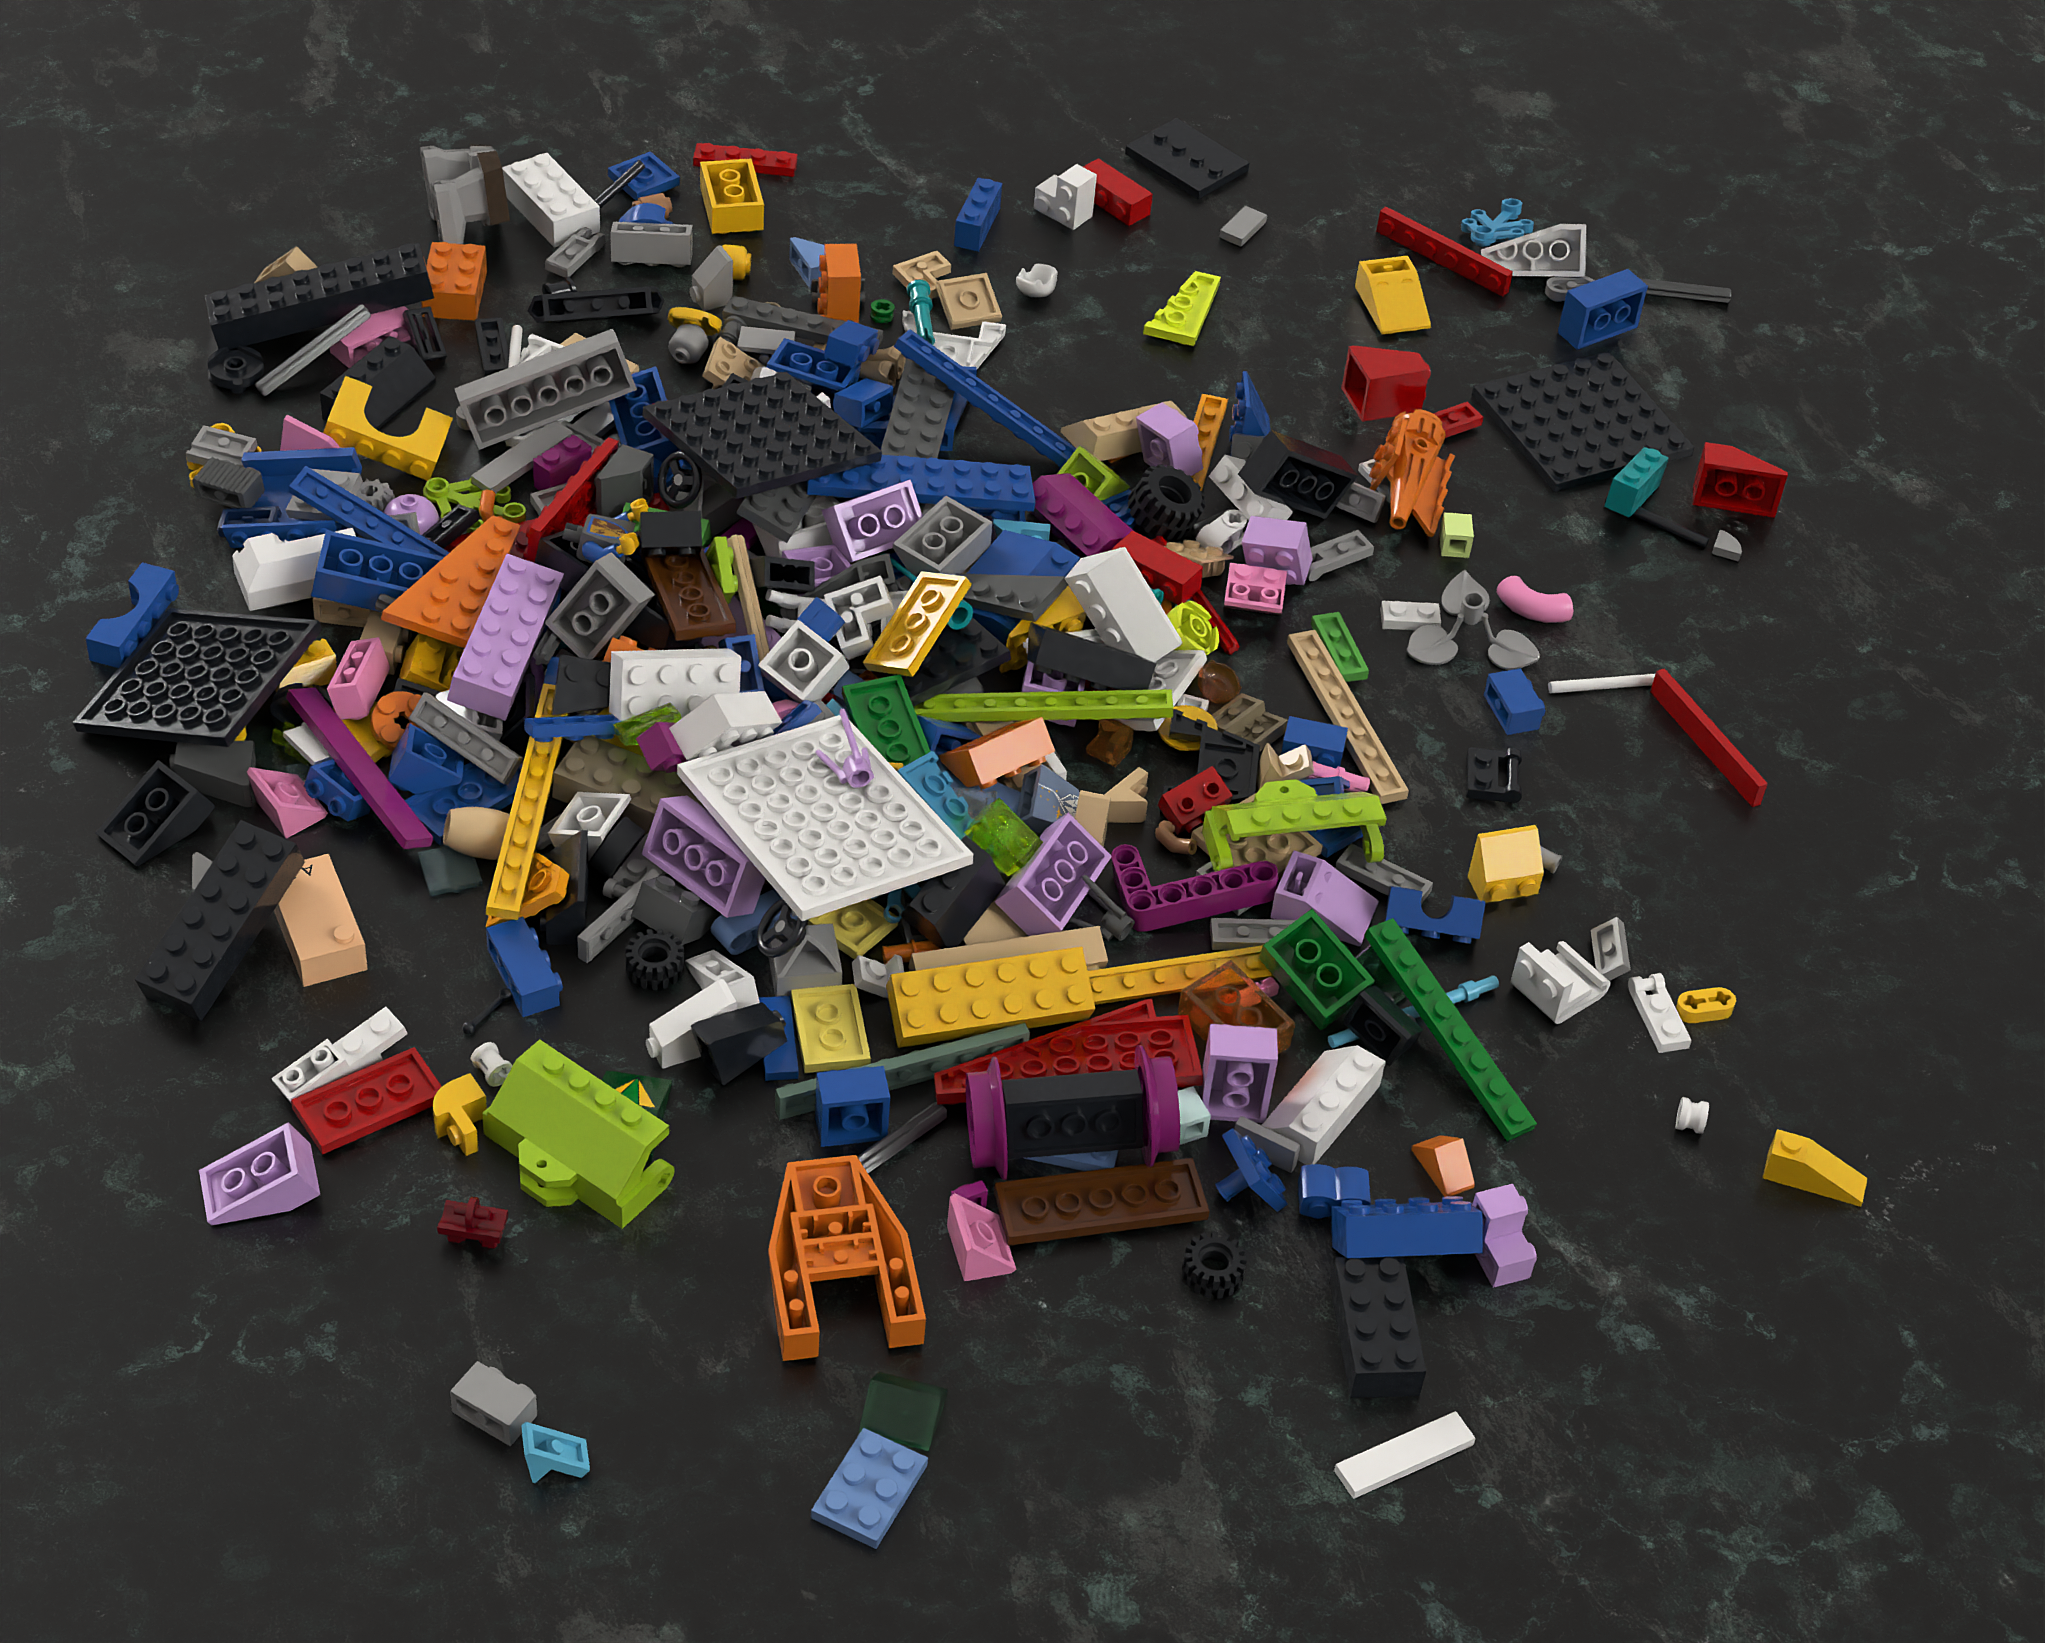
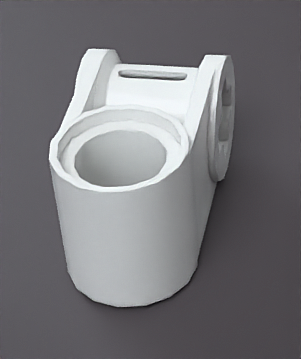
M1228 510L1210 524L1205 525L1198 533L1196 541L1200 542V547H1219L1223 549V553L1229 554L1235 548L1242 545L1243 528L1247 525V518L1240 510Z

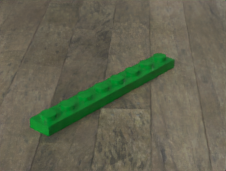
M1394 918L1369 927L1364 934L1365 938L1506 1141L1532 1131L1537 1124Z

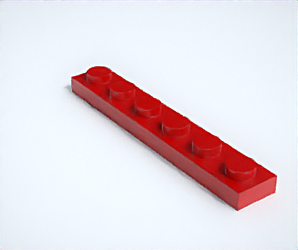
M1386 206L1380 210L1376 232L1502 297L1509 292L1513 271Z

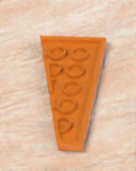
M492 515L384 609L381 620L465 649L506 554H510L521 525Z

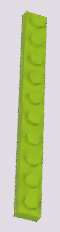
M1172 689L938 694L913 706L917 717L920 715L947 722H1009L1043 717V720L1064 721L1073 719L1173 718Z

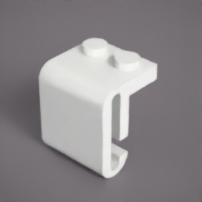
M1561 941L1557 944L1556 950L1559 953L1556 955L1549 949L1540 953L1528 942L1519 948L1511 977V984L1556 1024L1562 1023L1598 1001L1608 991L1610 981L1566 942Z

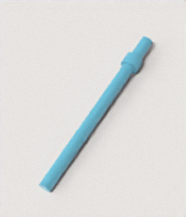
M1494 975L1477 982L1470 980L1459 984L1458 989L1446 994L1453 1004L1462 1000L1469 1002L1477 999L1479 994L1499 987V981ZM1413 1005L1402 1009L1406 1014L1414 1018L1420 1016ZM1350 1029L1328 1036V1042L1332 1048L1360 1039Z

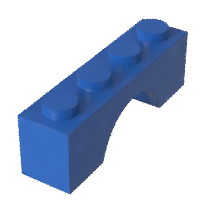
M143 562L139 565L128 580L131 603L136 607L123 616L100 619L86 637L90 661L119 668L152 630L156 622L164 616L169 604L176 600L179 593V585L176 584L175 571Z

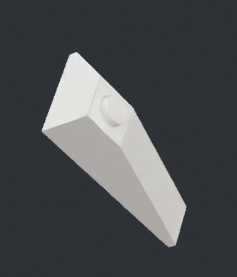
M1558 224L1481 249V255L1513 271L1512 276L1585 277L1586 224Z

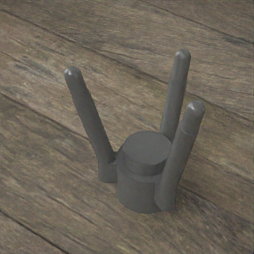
M1084 875L1082 879L1090 887L1087 894L1107 911L1101 920V924L1104 925L1103 929L1100 928L1102 937L1107 941H1110L1113 937L1119 941L1123 940L1132 930L1135 921L1126 915V912L1119 908L1087 875ZM1073 917L1068 921L1080 928L1095 926Z

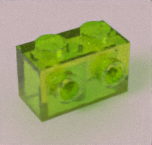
M1000 798L984 807L964 831L973 842L991 856L996 867L1007 876L1024 867L1043 843Z

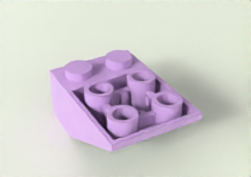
M1294 850L1275 891L1270 918L1276 920H1297L1313 909L1339 940L1361 947L1365 937L1364 934L1370 925L1379 901L1325 860Z

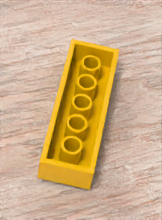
M1082 946L896 973L890 975L886 984L898 1048L968 1038L976 1034H984L1025 1023L1027 1028L1087 1020L1096 1009Z

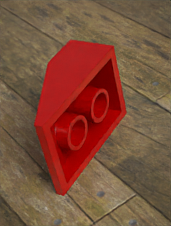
M1705 442L1693 483V505L1775 518L1788 472L1733 446Z

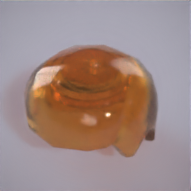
M1211 660L1206 665L1204 664L1198 674V688L1203 697L1212 703L1223 704L1230 702L1239 694L1242 688L1235 671L1225 664L1216 663L1214 660Z

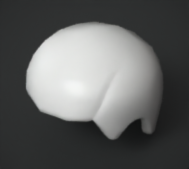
M1035 264L1030 272H1026L1022 268L1016 277V285L1026 296L1046 297L1055 289L1058 272L1054 267L1045 264Z

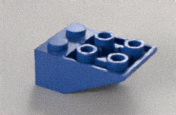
M1243 371L1241 382L1236 383L1235 396L1239 400L1238 404H1233L1232 420L1235 421V424L1230 425L1229 442H1232V436L1236 433L1266 436L1270 432L1269 415L1247 371Z

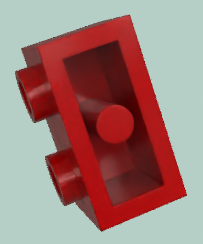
M1211 766L1163 794L1159 800L1158 807L1166 819L1172 822V825L1175 826L1176 834L1179 835L1186 830L1188 833H1191L1202 826L1205 811H1211L1212 806L1229 805L1233 795L1216 769Z

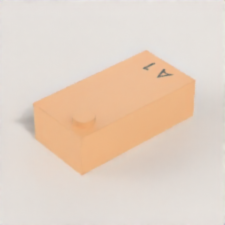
M329 854L305 859L304 865L274 909L303 987L368 970L364 940Z

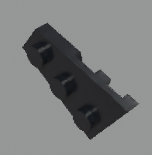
M561 654L559 656L551 716L609 707L611 663Z

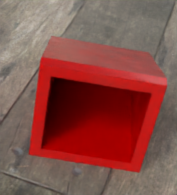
M1353 345L1348 348L1341 389L1362 422L1394 417L1405 411L1408 414L1414 413L1416 409L1422 410L1423 401L1426 399L1427 381L1430 378L1431 371L1429 365L1425 363L1419 353Z

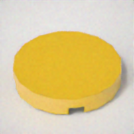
M687 307L671 308L667 318L669 324L677 329L680 325L684 324L698 325L705 331L706 336H713L719 333L722 326L721 319L715 315Z

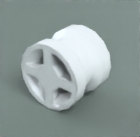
M1682 1097L1678 1107L1675 1128L1679 1130L1690 1128L1695 1133L1703 1134L1708 1117L1709 1102L1701 1101L1694 1103L1689 1098Z

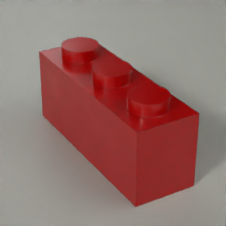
M1099 158L1083 166V168L1097 174L1094 203L1128 226L1150 215L1153 193Z
M1133 530L1112 548L1114 550L1126 547L1149 587L1154 590H1162L1164 598L1177 605L1182 602L1185 603L1201 589L1203 566Z

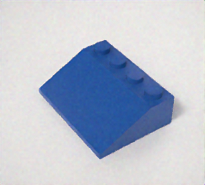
M1003 530L966 574L1066 577L1080 560V557L1056 542ZM972 608V617L1005 646L1010 632L1022 620Z

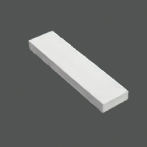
M1455 1411L1337 1463L1334 1472L1352 1498L1355 1499L1473 1446L1476 1438Z

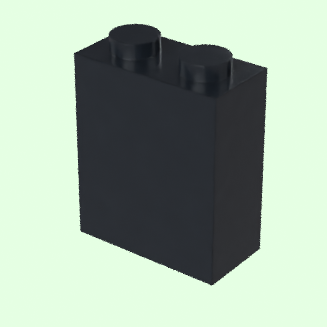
M769 556L749 559L758 598H765L768 589L794 595L815 591L814 561Z

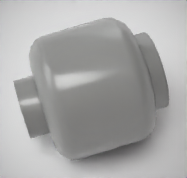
M684 324L676 330L669 341L668 348L677 362L692 365L700 360L707 349L708 338L705 331L698 325Z

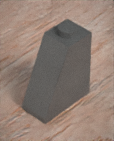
M234 741L229 747L177 742L176 754H170V769L200 793L243 807H252L253 790L247 771L249 767L256 768L254 741Z

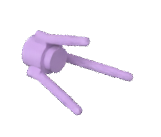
M840 709L839 713L853 755L845 759L843 770L821 750H816V755L838 776L842 784L849 782L852 787L860 788L867 785L874 778L868 750L865 747L862 748L861 756L845 709Z

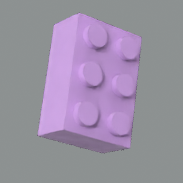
M1210 1024L1202 1068L1203 1085L1199 1086V1096L1211 1114L1210 1120L1238 1121L1240 1116L1256 1123H1264L1267 1118L1278 1062L1277 1029Z

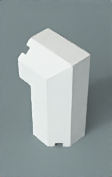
M353 528L335 531L356 537ZM270 533L248 538L243 543L244 549L240 553L237 550L232 557L234 573L250 611L313 598L311 593L325 534L294 541L285 540L283 542L279 540L277 535Z

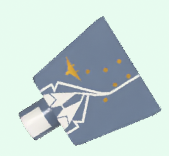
M1044 765L1024 774L1015 826L1042 834L1047 827L1068 812L1075 818L1080 794L1079 790Z

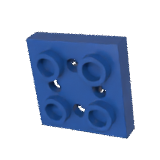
M1234 1128L1224 1133L1222 1137L1239 1169L1220 1182L1215 1183L1222 1197L1228 1202L1232 1197L1249 1186L1275 1211L1278 1212L1287 1206L1288 1203L1282 1194L1286 1188L1275 1173L1271 1174L1268 1167L1272 1163L1262 1148L1257 1149L1248 1135L1242 1137Z

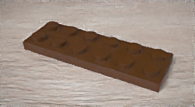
M639 531L634 532L639 541L638 552L676 641H689L695 638L719 637L725 634L736 633L735 619L703 548L701 552H696V556L679 557L678 553H666L665 557L650 558L648 553L641 554Z
M1193 1158L1155 1162L1153 1167L1150 1168L1146 1164L997 1182L994 1185V1194L1008 1246L1208 1220L1209 1208Z

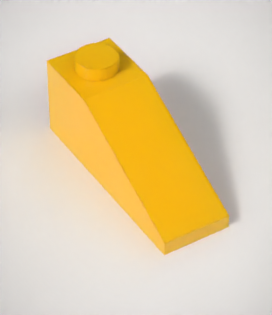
M1779 1129L1776 1130L1767 1155L1763 1179L1856 1206H1862L1867 1177L1810 1138Z

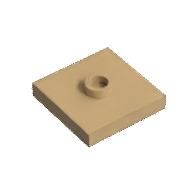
M987 273L936 282V289L951 330L982 325V321L990 323L1001 322L1002 314Z

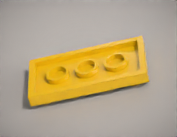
M921 572L863 661L867 670L913 677L972 585L967 577Z

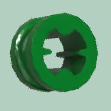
M885 299L873 301L870 318L877 323L892 321L895 310L894 304Z

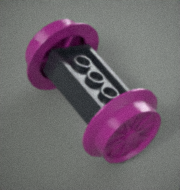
M1137 1045L1134 1069L1001 1081L997 1057H992L987 1071L966 1073L967 1123L973 1167H995L1002 1180L1007 1179L1008 1159L1141 1148L1145 1164L1150 1168L1153 1167L1158 1153L1177 1152L1179 1150L1180 1110L1172 1059L1170 1056L1149 1058L1142 1045Z

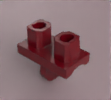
M472 1196L468 1203L446 1200L442 1218L437 1226L438 1234L446 1235L448 1241L461 1243L467 1238L479 1240L482 1247L495 1249L497 1244H500L508 1219V1210L481 1206L479 1198Z

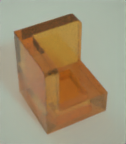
M1101 719L1099 721L1098 735L1087 745L1086 753L1116 767L1131 751L1134 729L1115 719Z

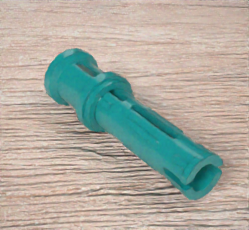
M914 280L906 288L907 295L910 298L909 309L915 317L917 334L934 345L935 338L930 317V311L933 307L932 299L929 297L930 285L924 280Z

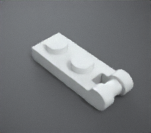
M1657 973L1651 974L1649 978L1642 979L1640 976L1629 978V992L1658 1052L1689 1049L1691 1038L1665 987L1663 975ZM1651 990L1653 995H1647L1645 991Z

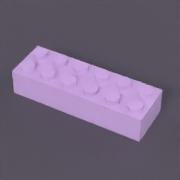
M506 554L453 674L447 701L506 721L533 657L532 654L546 626L544 622L549 618L556 602L564 573Z

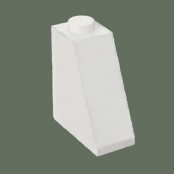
M721 979L714 982L649 1024L650 1038L646 1039L647 1050L651 1058H657L662 1069L701 1057L691 1029L692 1024L737 1010V1002L725 980Z

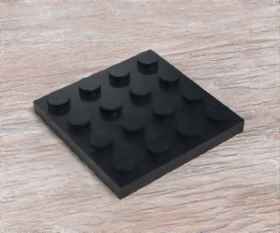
M973 617L969 624L962 629H952L946 624L913 677L901 675L912 705L916 706L1011 660L1010 650ZM881 623L872 627L871 637L873 644L881 635ZM868 653L856 658L863 664ZM871 671L878 679L897 675Z

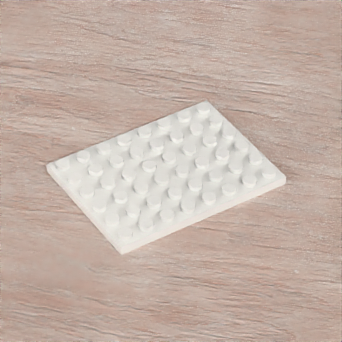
M840 715L677 764V775L801 921L973 864V853L850 720L849 722L861 756L862 748L865 747L868 750L874 778L867 785L860 788L852 787L849 782L844 784L840 782L838 776L816 755V750H821L841 770H843L845 759L853 755Z

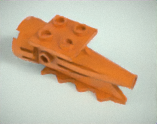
M1416 409L1414 413L1408 414L1405 411L1395 417L1386 437L1387 442L1384 446L1380 444L1374 454L1373 459L1376 462L1370 471L1369 477L1372 478L1370 489L1374 491L1385 476L1390 481L1389 523L1391 527L1403 529L1412 513L1425 533L1433 537L1444 510L1442 503L1448 492L1446 484L1452 473L1449 469L1455 455L1450 453L1446 460L1437 457L1445 441L1446 433L1442 428L1440 418L1426 410Z

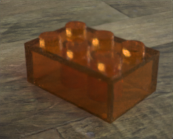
M1232 960L1182 989L1178 1015H1189L1191 1027L1206 1042L1210 1024H1227L1277 1029L1278 1054L1291 1045L1296 1023Z

